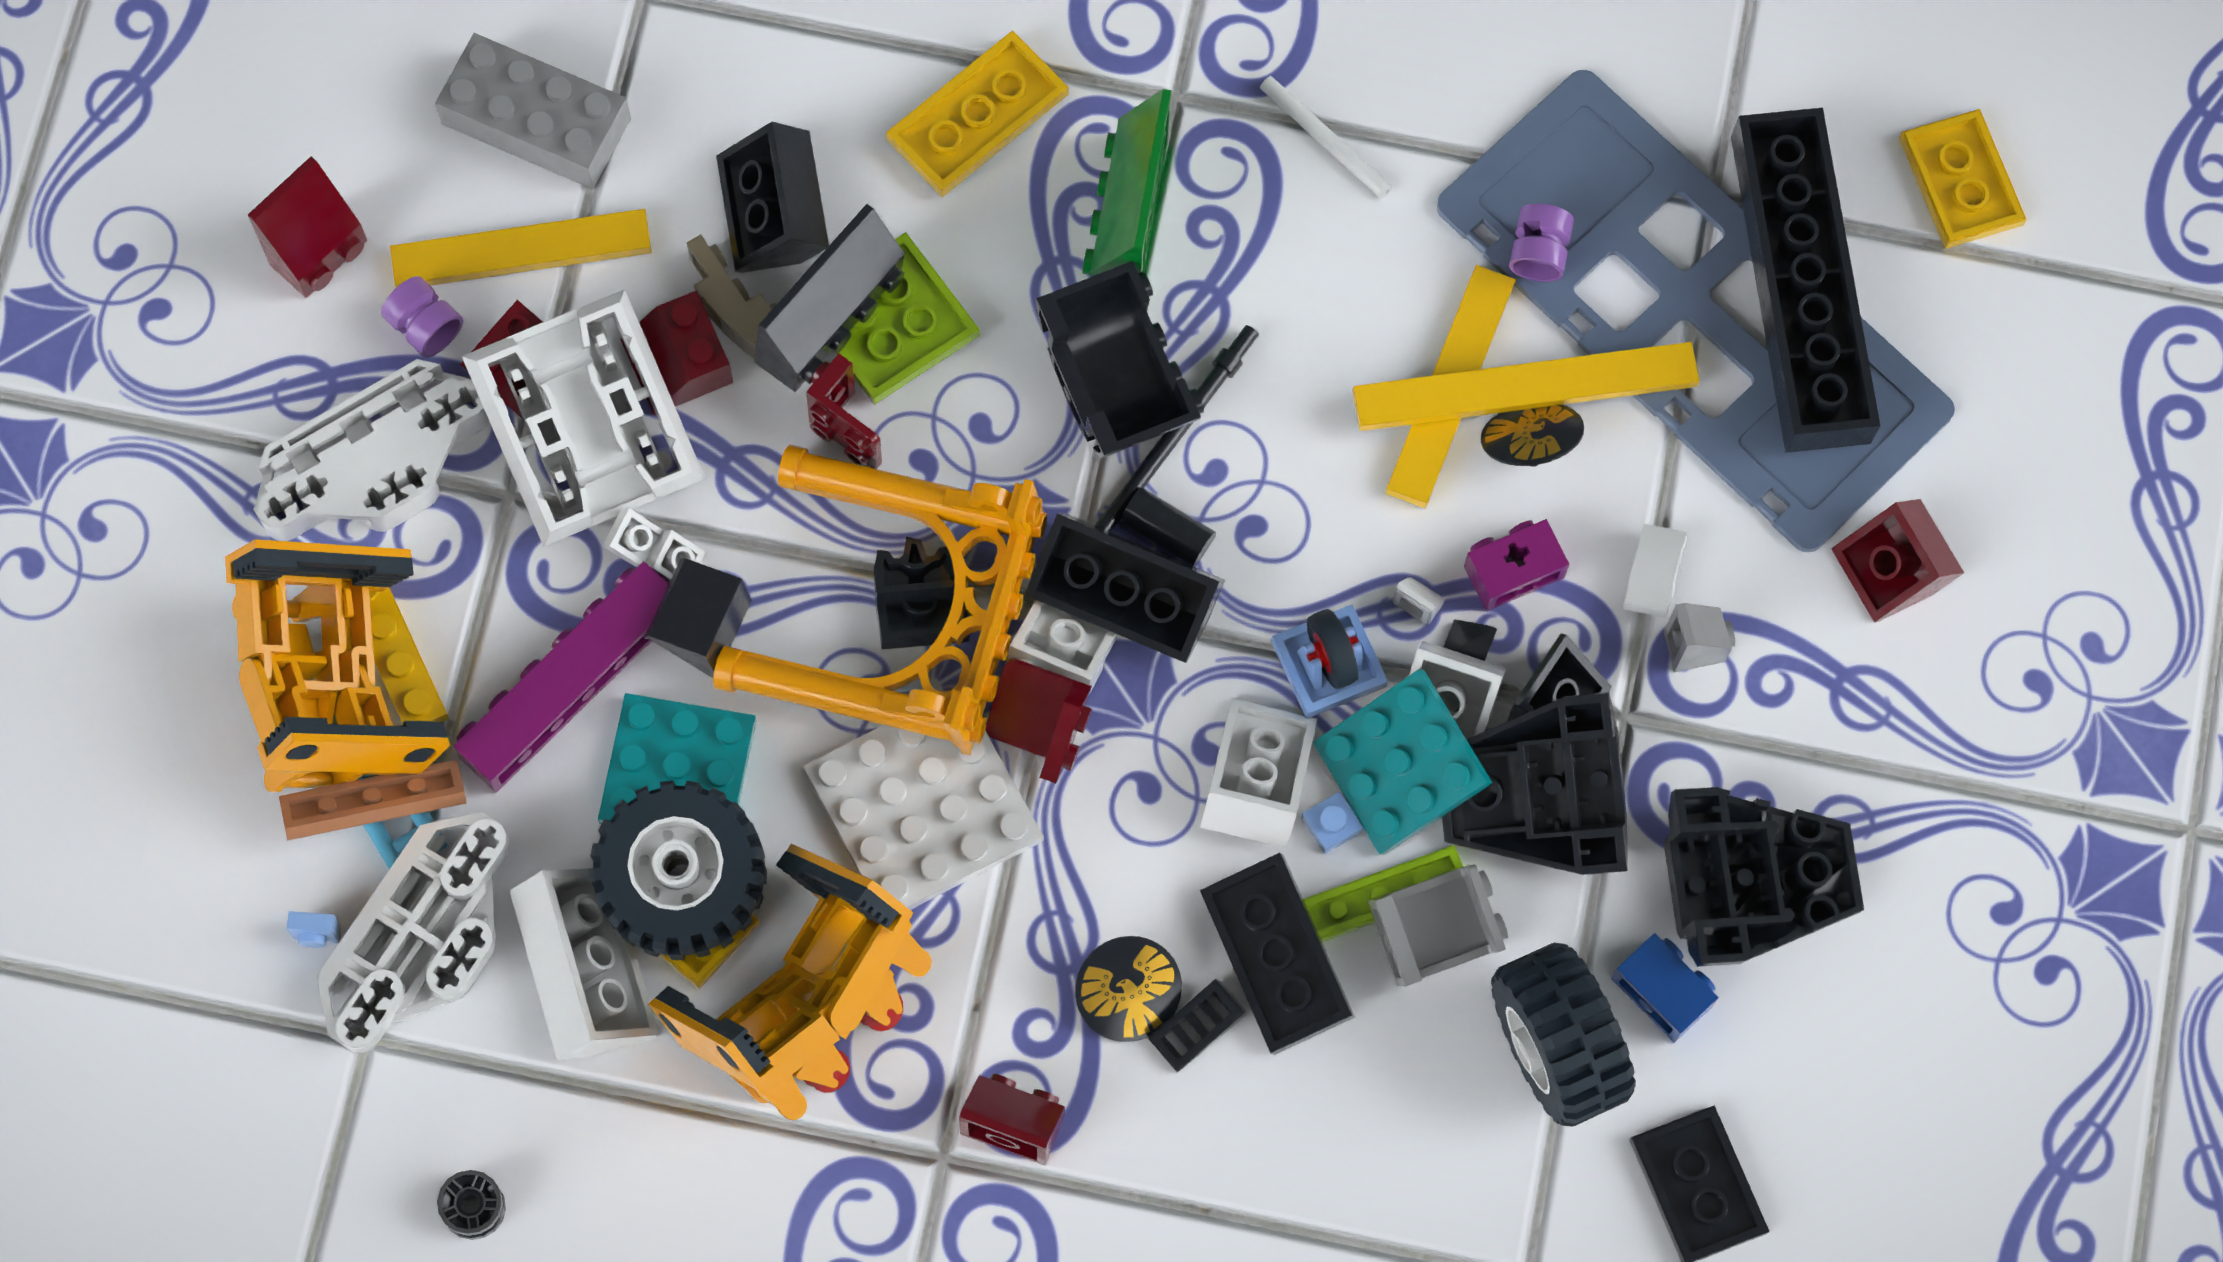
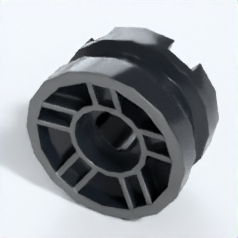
M475 1170L461 1171L448 1178L440 1188L437 1199L438 1213L448 1229L458 1237L469 1240L485 1238L495 1232L502 1223L506 1211L504 1195L494 1179L484 1172ZM478 1197L480 1206L477 1211L472 1213L466 1212L462 1201L468 1202Z

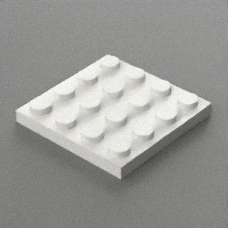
M882 725L803 765L807 778L859 874L872 879L910 910L1044 841L1041 830L986 731L981 743H974L971 756L962 754L960 748L955 747L951 741Z

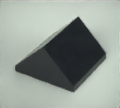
M681 558L645 637L713 678L715 665L724 646L731 647L752 601L743 579L695 561Z
M1560 633L1513 703L1507 721L1564 696L1609 692L1612 686L1566 634Z

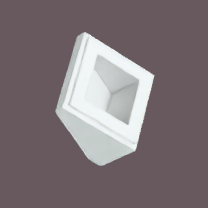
M1407 577L1399 582L1393 597V604L1425 625L1431 623L1445 601L1443 597L1412 577Z

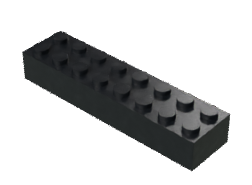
M1823 107L1740 115L1733 129L1731 142L1785 453L1871 444L1881 425Z

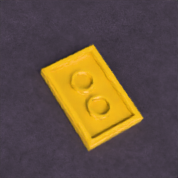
M1980 109L1901 132L1899 140L1945 249L2025 224L2026 216Z

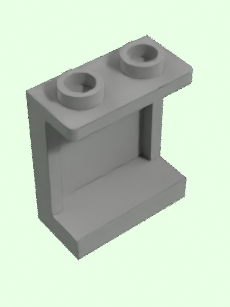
M1475 864L1466 865L1368 901L1398 986L1406 987L1422 981V978L1490 953L1506 950L1503 939L1508 938L1507 929L1500 913L1493 914L1488 897L1493 895V891L1484 870L1478 872Z

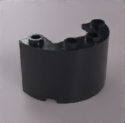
M1133 261L1036 298L1041 330L1043 333L1049 331V347L1047 350L1059 384L1086 441L1089 442L1096 439L1098 445L1094 446L1093 450L1099 458L1107 457L1201 419L1200 414L1204 412V406L1198 391L1195 388L1189 390L1175 361L1169 363L1163 350L1167 346L1164 332L1158 322L1152 324L1147 313L1149 297L1153 296L1152 286L1144 271L1138 273Z

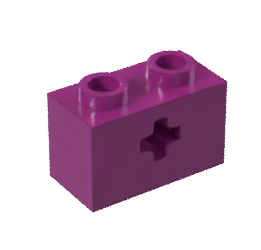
M1547 519L1535 524L1532 520L1522 522L1509 531L1510 535L1496 541L1493 537H1488L1470 547V552L1467 553L1464 563V569L1486 612L1565 578L1570 564ZM1511 556L1514 562L1506 563L1507 558ZM1522 560V565L1518 567L1515 562Z

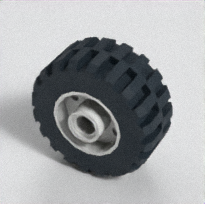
M673 780L662 781L658 789L649 791L648 787L645 786L634 791L637 796L629 803L622 799L613 808L616 813L610 821L604 819L598 829L600 839L598 843H593L590 857L593 861V869H590V879L600 909L613 929H616L626 942L633 947L636 945L642 948L646 954L655 957L663 954L668 955L671 960H685V955L696 954L698 958L711 955L710 949L719 945L724 949L734 942L733 936L740 929L745 932L753 922L751 915L755 909H760L764 898L762 893L763 885L767 884L765 854L753 823L749 821L745 811L736 802L732 803L726 798L725 793L714 787L710 791L703 789L699 782L687 780L685 786H676ZM681 864L688 865L686 872L682 875L670 876V872L674 867Z
M1554 942L1498 967L1491 978V992L1495 1000L1497 1016L1500 1018L1504 1035L1510 1044L1511 1052L1515 1060H1517L1526 1082L1531 1086L1533 1094L1538 1102H1541L1545 1112L1552 1116L1553 1121L1562 1126L1573 1127L1628 1102L1636 1087V1080L1633 1077L1635 1073L1634 1067L1629 1058L1630 1052L1606 996L1603 995L1595 976L1590 973L1587 964L1582 958L1578 957L1577 952L1567 944Z

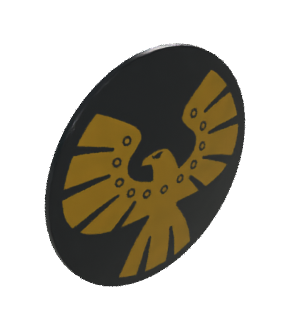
M1556 405L1498 413L1484 426L1480 440L1484 452L1498 462L1514 466L1536 467L1539 464L1554 461L1571 452L1582 440L1585 427L1582 417L1575 410L1565 405Z
M1140 936L1117 937L1098 946L1083 962L1075 984L1077 1007L1087 1025L1099 1035L1119 1042H1133L1150 1037L1175 1014L1182 993L1181 974L1174 958L1157 942Z

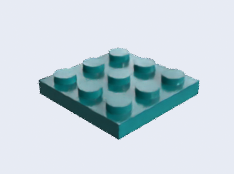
M1418 669L1313 741L1314 746L1379 855H1386L1492 784L1491 779L1425 670Z
M625 693L598 815L599 824H602L604 819L610 821L616 814L613 808L622 799L629 803L637 797L634 791L645 786L648 787L649 791L658 789L662 781L673 780L676 786H685L687 780L699 782L703 789L710 791L714 787L725 793L726 798L730 802H736L739 805L757 721L756 715Z

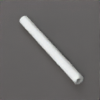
M1272 76L1263 81L1260 89L1379 198L1383 199L1390 193L1393 186Z

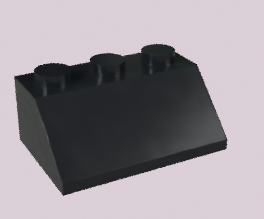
M771 121L716 155L735 272L745 273L801 264L827 249L829 242L810 131Z

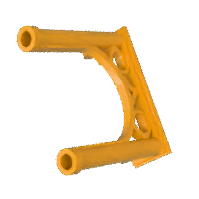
M789 444L784 450L779 465L778 485L780 487L907 516L924 523L941 538L951 555L954 567L955 589L951 610L941 633L931 647L909 666L886 676L875 678L853 677L724 646L715 665L713 676L714 688L731 693L741 690L951 741L955 747L960 748L962 754L971 756L974 743L980 744L985 733L986 718L982 717L986 702H993L996 696L999 677L995 676L998 662L999 660L1005 661L1008 655L1011 635H1008L1007 632L1011 619L1017 620L1022 609L1023 594L1019 592L1023 578L1030 579L1034 569L1035 553L1031 552L1035 538L1041 539L1043 537L1047 524V513L1043 511L1042 498L1038 496L1034 481L1025 479L1023 484L1015 483L1013 493L988 483H975L972 490L969 491L810 454L807 448ZM943 521L976 529L968 532L957 542ZM1001 534L1009 536L1007 546ZM985 541L995 544L998 550L995 562L989 570L982 573L974 572L966 566L963 557L977 543ZM968 581L974 586L983 587L995 583L987 611L980 608L975 602L976 592L974 587H968ZM967 609L970 616L964 618L965 610ZM981 631L972 662L970 663L968 656L961 649L951 645L954 642L960 646L963 639L970 633ZM947 659L959 662L962 665V670L959 675V681L952 690L946 692L938 691L931 686L929 671ZM917 679H920L923 689H913L909 694L893 691Z

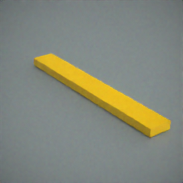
M1692 342L1356 385L1353 386L1352 394L1359 431L1693 388L1698 386L1700 380Z

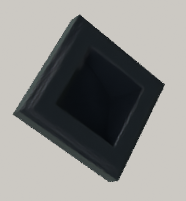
M1454 619L1443 647L1485 661L1497 628Z

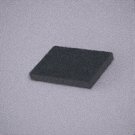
M1715 1105L1630 1138L1631 1146L1681 1262L1701 1261L1767 1235L1770 1232Z

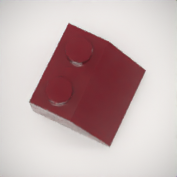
M697 290L656 306L639 322L675 407L733 383L730 363ZM621 338L620 340L623 345V348L627 354V357L642 388L644 387L642 380L639 376V373L636 369L634 362H632L625 343ZM647 397L646 399L653 415H656L650 399Z
M1921 499L1895 502L1831 548L1874 623L1932 596L1964 574L1963 569Z
M992 1073L990 1078L979 1075L959 1115L960 1135L1046 1166L1065 1116V1106L1058 1104L1059 1098L1049 1092L1034 1089L1033 1093L1030 1094L1016 1089L1017 1083L1005 1076Z

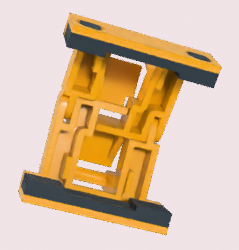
M255 539L225 556L226 583L235 584L236 587L232 612L237 619L238 662H243L239 671V681L261 740L257 749L265 770L264 785L268 792H280L284 788H320L355 781L365 774H421L450 746L444 722L404 721L403 726H393L381 689L375 686L369 591L383 592L387 587L390 588L398 584V582H402L403 579L413 576L411 549ZM286 584L308 586L292 600H287ZM288 618H291L294 623H288ZM321 618L322 650L314 654L307 625L296 623H305L309 620ZM334 714L338 724H333Z
M791 843L776 863V866L790 875L792 879L796 880L797 883L810 891L819 900L784 956L783 961L786 963L783 968L775 972L717 1019L696 1009L693 1003L689 1002L690 999L686 995L670 986H667L648 1005L681 1047L725 1071L754 1100L759 1103H770L785 1118L798 1120L806 1112L807 1101L800 1092L793 1077L800 1081L804 1080L807 1085L823 1093H832L839 1090L846 1083L850 1074L848 1057L834 1046L840 1040L839 1036L846 1040L850 1031H853L860 1022L880 1032L894 1027L901 1019L904 1009L903 1000L894 982V973L889 967L891 964H894L915 977H921L930 970L932 960L928 952L921 948L909 934L912 927L909 920L913 915L910 909L872 879ZM847 944L846 949L844 950L843 954L841 955L840 959L838 960V958H839V956H840V954H841L843 948H844L845 945Z

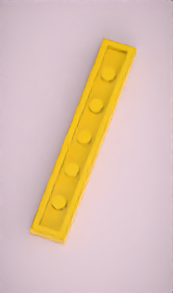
M645 209L390 245L396 288L407 279L415 276L422 277L431 286L652 253Z
M1475 265L1432 376L1482 368L1516 279ZM1462 418L1412 424L1385 494L1426 509Z

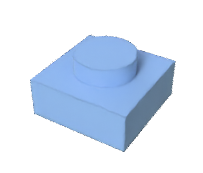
M1340 791L1303 812L1301 816L1324 854L1363 832V826Z
M289 911L286 929L293 939L298 940L299 945L323 948L326 942L339 943L341 925L335 915Z

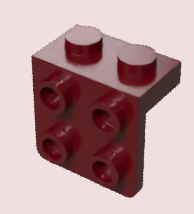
M838 353L831 363L825 361L817 368L811 378V383L813 384L806 391L808 417L811 423L810 428L824 441L830 442L833 439L845 448V455L855 464L862 466L867 464L871 468L878 469L882 464L880 437L843 409L855 394L853 363Z
M1016 658L1009 659L1004 666L985 731L992 739L1045 757L1039 778L1056 784L1063 769L1071 771L1076 761L1080 746L1073 743L1077 731L1084 733L1088 724L1092 708L1087 707L1086 703L1092 686Z

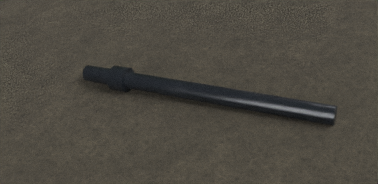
M1245 325L1228 349L1222 348L1212 361L1213 369L1197 389L1204 408L1227 377L1233 378L1243 365L1242 357L1259 336V333L1253 327ZM1193 423L1161 436L1096 522V526L1110 532L1114 529L1132 497L1141 487L1144 488Z

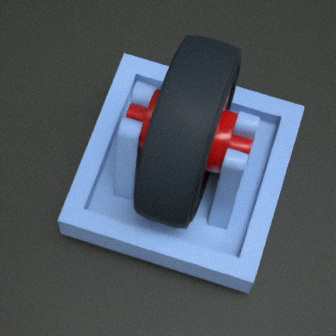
M1353 604L1334 612L1330 609H1325L1314 613L1307 618L1306 623L1273 635L1271 638V643L1306 719L1387 687L1388 680Z

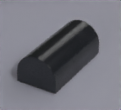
M1143 487L1132 497L1119 523L1120 528L1163 554L1194 567L1198 565L1216 537V531Z

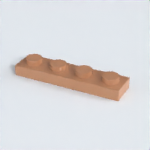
M457 760L432 764L421 774L379 775L279 796L287 841L467 803Z

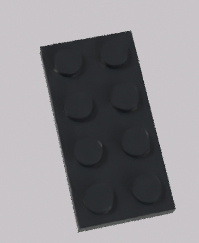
M1281 852L1200 890L1270 1054L1276 1055L1355 1018L1288 863Z

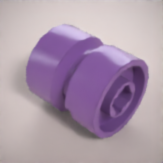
M1529 204L1522 207L1515 233L1518 239L1513 243L1509 263L1511 271L1520 277L1538 282H1552L1563 278L1568 254L1565 247L1570 243L1574 223L1572 214L1562 208L1548 204Z
M415 276L407 279L393 290L382 306L381 315L395 330L400 331L402 334L406 333L405 338L407 342L422 357L429 358L443 351L455 339L463 326L464 320L447 301H438L439 296L422 277Z

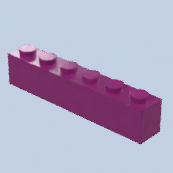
M644 561L636 569L631 567L625 570L614 584L615 589L604 600L598 598L593 601L583 614L584 619L573 630L567 628L561 632L552 643L551 647L553 649L541 661L535 659L529 663L520 675L521 680L509 692L503 690L497 694L488 706L489 711L478 722L471 721L461 729L456 737L457 742L453 745L458 758L497 793L652 642L645 635L669 584Z

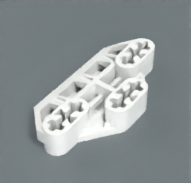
M416 359L265 446L259 466V471L263 477L253 510L266 532L275 540L289 541L329 518L364 520L370 529L385 532L429 508L436 502L439 496L437 478L451 447L480 431L490 422L472 379L445 373L442 371L440 364ZM433 381L439 382L438 385L423 393L427 399L424 402L417 390ZM398 402L400 407L370 423L374 430L371 432L365 421ZM468 402H472V404L476 407L470 409L465 404ZM452 410L454 418H457V421L452 423L449 414H447L446 412ZM434 423L438 429L432 431L427 426ZM346 433V438L317 454L320 460L318 463L311 452ZM291 463L293 464V469L273 480L274 473ZM418 479V481L423 485L419 488H416L411 483ZM396 488H398L401 497H403V500L398 502L395 493L392 492ZM321 489L324 495L317 498L314 492ZM300 498L306 509L300 511L294 501ZM381 502L385 507L378 511L373 505ZM282 511L286 517L279 520L275 515Z
M476 812L419 826L317 974L327 1033L331 1038L355 1053L368 1052L379 1043L390 1025L459 1000L468 992L492 957L496 945L493 874L509 850V840L503 826L498 821H495L483 812ZM463 826L469 827L467 830H462L444 858L438 855V852L445 843L444 835H440L443 830ZM494 833L497 846L494 849L487 846L479 855L481 863L486 865L484 870L481 872L477 863H474L468 873L472 883L469 886L460 884L456 889L452 875L455 872L463 875L470 866L468 857L463 856L467 849H469L471 856L475 859L481 849L478 837L482 835L488 838ZM418 869L432 878L433 882L427 881L410 908L406 910L401 906L421 878V875L415 872ZM381 921L398 933L390 935L371 964L365 958L385 931V928L379 925ZM478 932H481L480 937L484 946L481 949L473 946L465 956L467 962L473 964L469 972H467L464 964L461 962L454 974L459 981L455 987L447 984L441 989L442 983L438 975L441 972L449 974L457 964L454 957L449 956L452 950L455 948L458 956L461 958L467 950L464 937L467 934L475 936ZM344 974L360 984V987L355 986L340 1010L334 1015L330 993L333 990L334 996L341 995L349 983L347 979L342 977ZM391 982L390 988L395 994L391 1000L383 997L375 1007L377 1012L384 1016L378 1023L371 1014L364 1025L369 1031L368 1035L365 1038L356 1036L352 1041L353 1034L348 1030L349 1025L352 1022L360 1025L368 1015L360 1005L365 1000L372 1009L378 1000V995L374 991L375 987L378 985L386 987Z

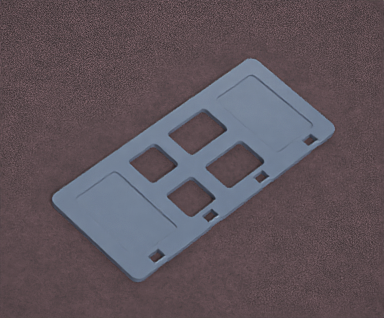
M1578 70L1573 72L1448 186L1438 198L1437 212L1439 216L1462 238L1467 239L1483 254V257L1501 274L1516 279L1514 286L1559 328L1564 329L1588 355L1653 347L1677 323L1688 321L1751 379L1752 385L1717 418L1708 417L1679 389L1632 396L1655 417L1657 416L1666 424L1681 442L1752 508L1755 507L1768 519L1772 526L1795 548L1802 552L1818 550L1951 421L1954 415L1955 407L1953 401L1861 317L1881 425L1872 443L1785 453L1768 350L1710 297V292L1742 262L1746 260L1752 261L1743 209L1591 71ZM1676 195L1683 197L1723 235V238L1687 271L1678 269L1639 232V227L1670 198ZM1548 204L1557 206L1572 214L1574 218L1570 243L1565 247L1568 254L1563 278L1557 281L1538 282L1528 280L1516 275L1509 268L1513 243L1518 239L1515 233L1520 209L1525 205ZM1482 223L1499 238L1491 246L1474 232ZM1610 255H1616L1623 260L1659 295V298L1624 331L1614 330L1574 292V288ZM1576 312L1580 313L1594 326L1586 335L1569 320ZM1672 401L1690 416L1682 425L1664 409ZM1769 491L1788 507L1780 516L1762 500Z

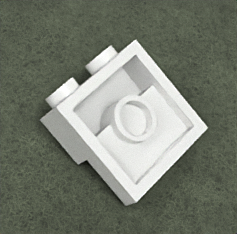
M1035 600L1010 644L1006 662L1012 658L1019 659L1092 686V691L1102 672L1104 661L1118 634Z

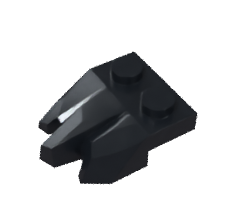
M907 536L904 553L900 558H893L889 551L877 550L874 565V587L882 650L930 646L941 633L951 610L955 589L954 567L946 546L940 547L934 556H927L922 541ZM965 610L964 618L967 617V611H966V610ZM970 634L963 639L962 643L969 642Z

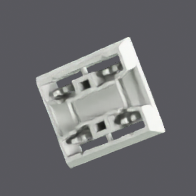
M625 289L462 356L543 547L618 516L623 508L633 510L706 479ZM610 317L614 318L644 387L633 390L629 378L625 377L601 321ZM596 343L599 347L607 344L610 352L602 355L603 362L596 349ZM499 363L530 435L518 439L508 416V410L503 399L500 397L497 385L489 367ZM511 379L514 382L523 379L526 387L518 390L519 397ZM647 397L650 399L659 420L660 428L678 467L677 470L667 474L642 416H644V413L638 402ZM638 444L642 448L651 446L653 453L646 456L647 462L644 461ZM535 445L565 517L554 520L548 503L541 492L539 482L535 474H533L523 449ZM554 479H556L557 483L567 480L570 488L562 491V498Z

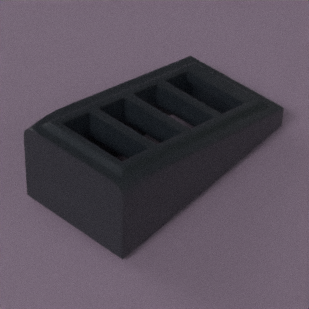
M1214 979L1148 1039L1178 1073L1235 1026L1248 1012L1219 979ZM1213 996L1229 1012L1225 1019L1208 1002ZM1199 1008L1215 1024L1211 1031L1194 1014ZM1187 1020L1201 1036L1202 1039L1195 1043L1180 1026L1183 1021ZM1171 1031L1188 1049L1184 1055H1181L1165 1037Z

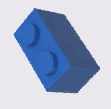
M1654 933L1616 968L1611 980L1675 1043L1714 1006L1719 997L1714 993L1716 990L1714 984L1704 973L1699 970L1693 972L1682 961L1684 958L1683 953L1676 944L1668 938L1662 940Z

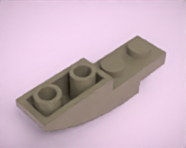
M700 234L686 242L689 259L703 279L694 284L695 291L697 290L708 317L739 348L755 358L758 325L777 304L772 303L768 305L761 293L750 299L740 279L737 277L731 280L724 268L728 264L718 246L713 244L709 247Z

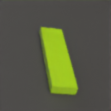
M1455 845L1303 900L1322 942L1374 924L1375 921L1368 904L1369 900L1463 867Z

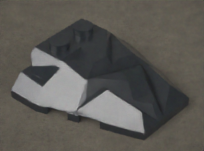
M1719 787L1674 789L1671 792L1668 811L1670 834L1665 838L1664 843L1677 934L1680 939H1687L1688 952L1697 967L1742 964L1754 957L1782 947L1794 940L1864 911L1850 823L1799 809L1792 813L1770 807V801L1756 798L1753 802L1730 796V790Z

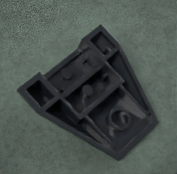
M1610 692L1564 696L1466 739L1491 779L1492 784L1442 817L1444 842L1580 875L1628 871L1627 812L1619 735Z

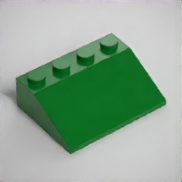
M1160 90L1118 119L1116 133L1108 132L1104 158H1110L1111 162L1109 172H1100L1097 196L1104 197L1102 210H1093L1090 235L1097 237L1095 248H1086L1082 274H1088L1092 277L1131 261L1134 262L1138 273L1145 272L1168 146L1172 90Z

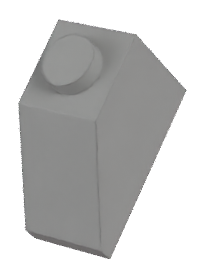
M1689 603L1676 604L1663 631L1674 673L1723 663L1728 658L1732 647L1735 646L1733 626L1729 620L1724 621L1721 608Z

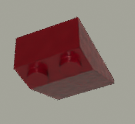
M312 156L248 214L270 266L305 298L314 290L319 291L327 286L333 277V273L345 261L350 262L362 252L364 243L368 241L360 221Z

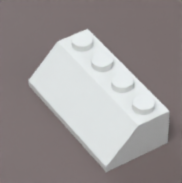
M593 868L541 870L510 890L557 1060L594 1057L659 1036L652 1009L648 1005L649 999L634 947L626 942L616 929H613L600 909L590 879V869Z

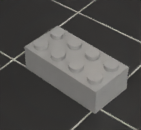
M473 33L435 102L442 125L591 189H594L631 120L626 97L477 33Z

